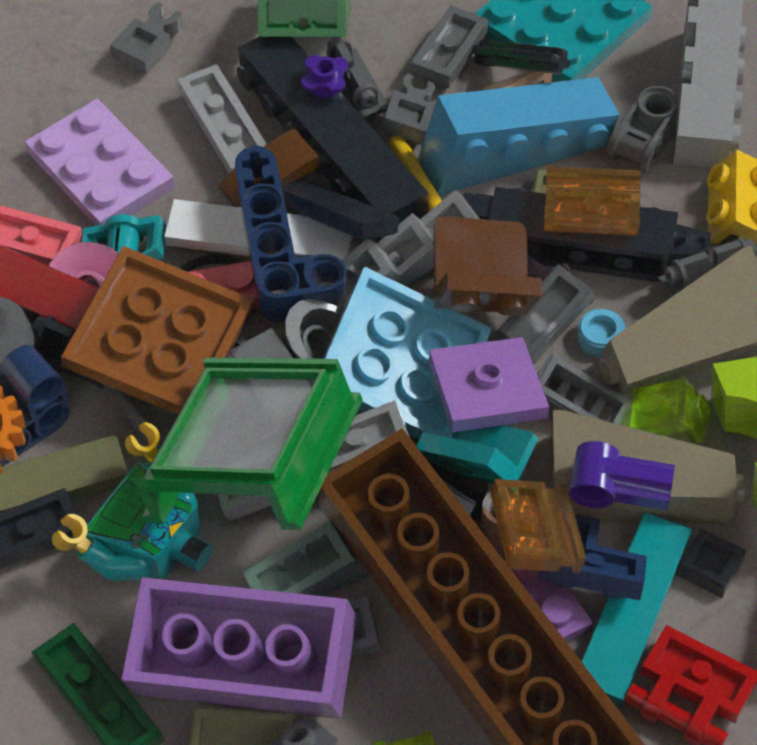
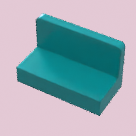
M501 425L454 432L451 438L423 432L416 446L429 462L453 475L515 489L538 441V437L531 431Z

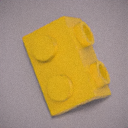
M736 149L722 162L716 163L707 177L709 190L706 221L708 223V232L711 233L710 243L718 245L730 234L742 237L745 240L752 239L757 245V159Z

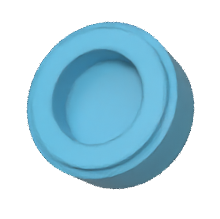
M591 310L584 314L579 321L578 343L588 354L602 357L601 353L610 339L625 330V323L617 313L611 310Z

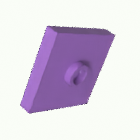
M523 337L429 350L428 362L452 433L548 419L549 405Z

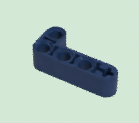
M251 146L243 149L235 159L237 189L258 305L262 315L274 322H284L288 310L298 301L305 299L321 300L344 307L347 301V274L343 261L331 254L295 258L276 158L269 149L262 146ZM254 178H261L263 184L255 185ZM260 213H270L267 215H258ZM277 251L278 253L266 254L265 252ZM332 283L333 285L324 287L319 286L318 284ZM276 290H284V291H287V292L282 293V294H273V293H271V292L276 291Z
M23 345L14 349L4 358L0 365V377L4 387L5 397L13 395L16 398L18 408L22 411L26 425L22 429L26 440L25 445L14 446L17 456H20L57 431L67 421L71 413L64 380L31 345ZM3 459L0 463L3 467L11 461Z

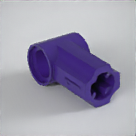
M600 441L584 442L578 445L576 449L568 492L569 497L575 503L588 508H606L612 505L613 502L668 511L675 465L621 456L620 451L608 443Z

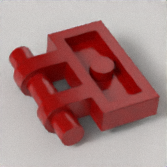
M666 625L643 663L640 674L656 682L652 692H649L632 684L626 694L624 703L641 711L640 717L654 725L660 721L683 733V740L693 745H700L701 743L704 745H724L729 733L712 725L711 722L717 714L736 724L757 685V671ZM675 692L700 705L696 713L693 715L668 702L672 693Z

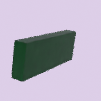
M72 623L31 651L34 661L100 745H160L165 741L163 733L75 623Z

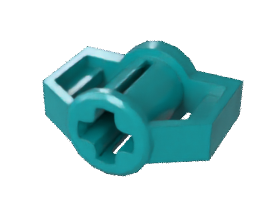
M117 214L109 217L103 225L84 228L82 243H107V247L113 249L118 254L123 246L139 252V243L144 240L145 236H148L146 251L142 254L160 261L164 257V236L167 225L160 215L137 218L132 215Z

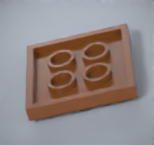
M123 246L62 354L61 367L179 415L205 369L204 359L228 358L230 350H232L252 311L254 299Z

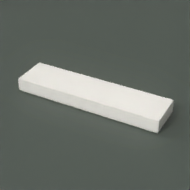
M174 199L164 236L166 246L249 256L241 207ZM260 213L258 215H267L270 213ZM287 213L295 258L331 254L342 260L350 253L353 236L304 215ZM268 251V252H265V253H266V254H275V253H278V252H277V251Z

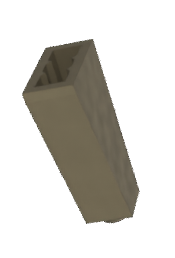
M752 247L742 248L610 339L601 353L602 358L599 360L605 382L608 385L613 384L617 392L626 395L712 367L713 363L731 361L757 352V259Z
M553 410L551 426L552 510L600 519V521L640 522L645 512L671 522L732 523L736 504H744L745 476L744 474H736L735 454L564 410ZM589 441H600L616 447L620 451L621 456L675 465L668 511L613 502L612 505L600 509L588 508L575 503L569 497L568 492L578 445Z

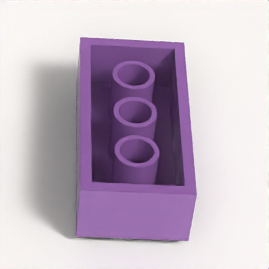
M142 577L122 681L139 696L341 719L357 615L349 601L343 598Z

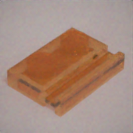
M547 166L544 231L638 236L641 171Z
M495 479L490 494L509 568L558 571L560 566L572 567L573 572L581 573L586 555L566 484L559 483L557 489L546 488L544 482Z

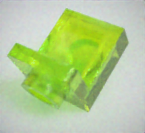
M686 378L633 389L630 428L657 435L683 431L694 444L704 442L705 424L710 420L709 405L706 398L700 395Z

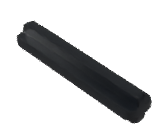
M480 40L478 45H473L471 51L475 55L474 62L477 65L560 75L564 69H569L571 61L567 59L568 51L557 47Z

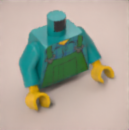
M142 423L139 425V429L148 439L147 447L138 444L135 437L131 434L125 439V447L134 456H145L148 460L144 465L138 461L88 525L83 518L76 514H68L60 520L63 526L68 527L72 531L73 539L59 530L52 535V543L57 549L68 551L75 548L78 551L77 557L109 581L141 580L142 577L165 580L177 562L199 572L206 566L212 554V545L197 537L201 526L197 510L198 501L194 493H180L163 524L145 522L142 515L147 507L133 479L144 478L159 451L157 446L160 441V434L151 423Z

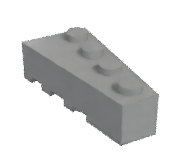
M688 0L683 33L673 165L712 168L716 163L722 162L727 158L730 152H734L736 149L739 150L741 125H733L734 118H740L743 92L736 91V85H742L745 59L739 58V52L744 53L747 27L741 26L743 0Z

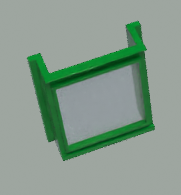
M205 358L203 361L205 367L203 373L144 478L133 479L147 507L142 515L145 522L163 524L180 493L267 496L282 530H301L363 401L361 394L350 391L338 359Z

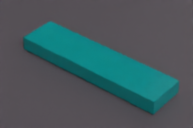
M645 512L628 550L630 553L647 556L641 599L639 601L630 598H608L582 660L584 666L610 700L619 707H623L624 699L631 687L692 532L690 528Z

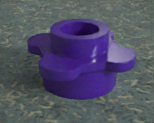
M312 55L305 60L307 74L301 80L304 89L311 91V93L318 97L328 98L337 95L345 88L343 75L349 68L348 61L345 58L336 57L333 59L327 56Z

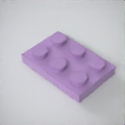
M98 98L25 141L28 154L95 226L105 224L109 217L117 214L132 215L175 188L174 176Z

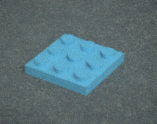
M364 266L358 275L323 359L339 360L350 391L358 392L362 396L363 401L358 411L364 413L395 400L410 436L419 440L422 433L426 432L451 438L452 431L428 362L429 350L487 342L492 328L451 309L434 308L433 299Z

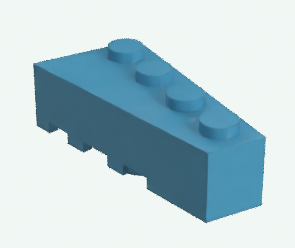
M599 77L438 95L418 159L438 195L442 196L455 190H462L605 147L610 140L620 114Z

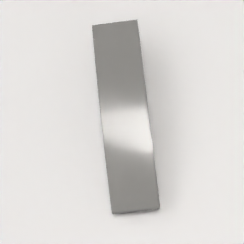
M455 190L422 219H419L413 213L398 225V233L385 236L378 243L373 239H366L342 259L347 274V301L364 266L406 287L432 270L433 225L439 217L480 218L464 197ZM321 283V284H318V285H319V286L328 287V286H331V285H333V284H332V283Z

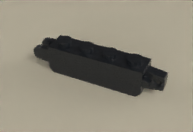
M496 186L493 196L478 193L475 195L472 193L462 195L480 219L520 222L525 226L527 231V264L548 267L560 265L562 268L659 282L658 277L665 275V268L670 267L673 260H681L704 251L707 255L709 254L711 233L677 224L679 212L662 210L656 207H638L617 204L612 201L588 200L563 194L553 195L526 191L520 188L510 189Z

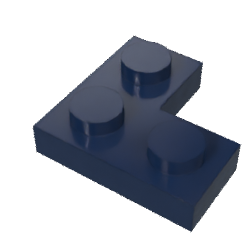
M551 509L538 579L550 581L554 585L563 588L578 587L601 592L610 598H630L640 601L645 581L647 556L597 546L600 519Z

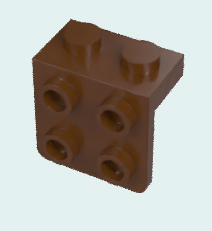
M446 216L439 217L433 225L434 308L451 309L460 313L483 311L498 312L505 316H518L527 314L542 297L541 278L528 277L527 231L522 223Z

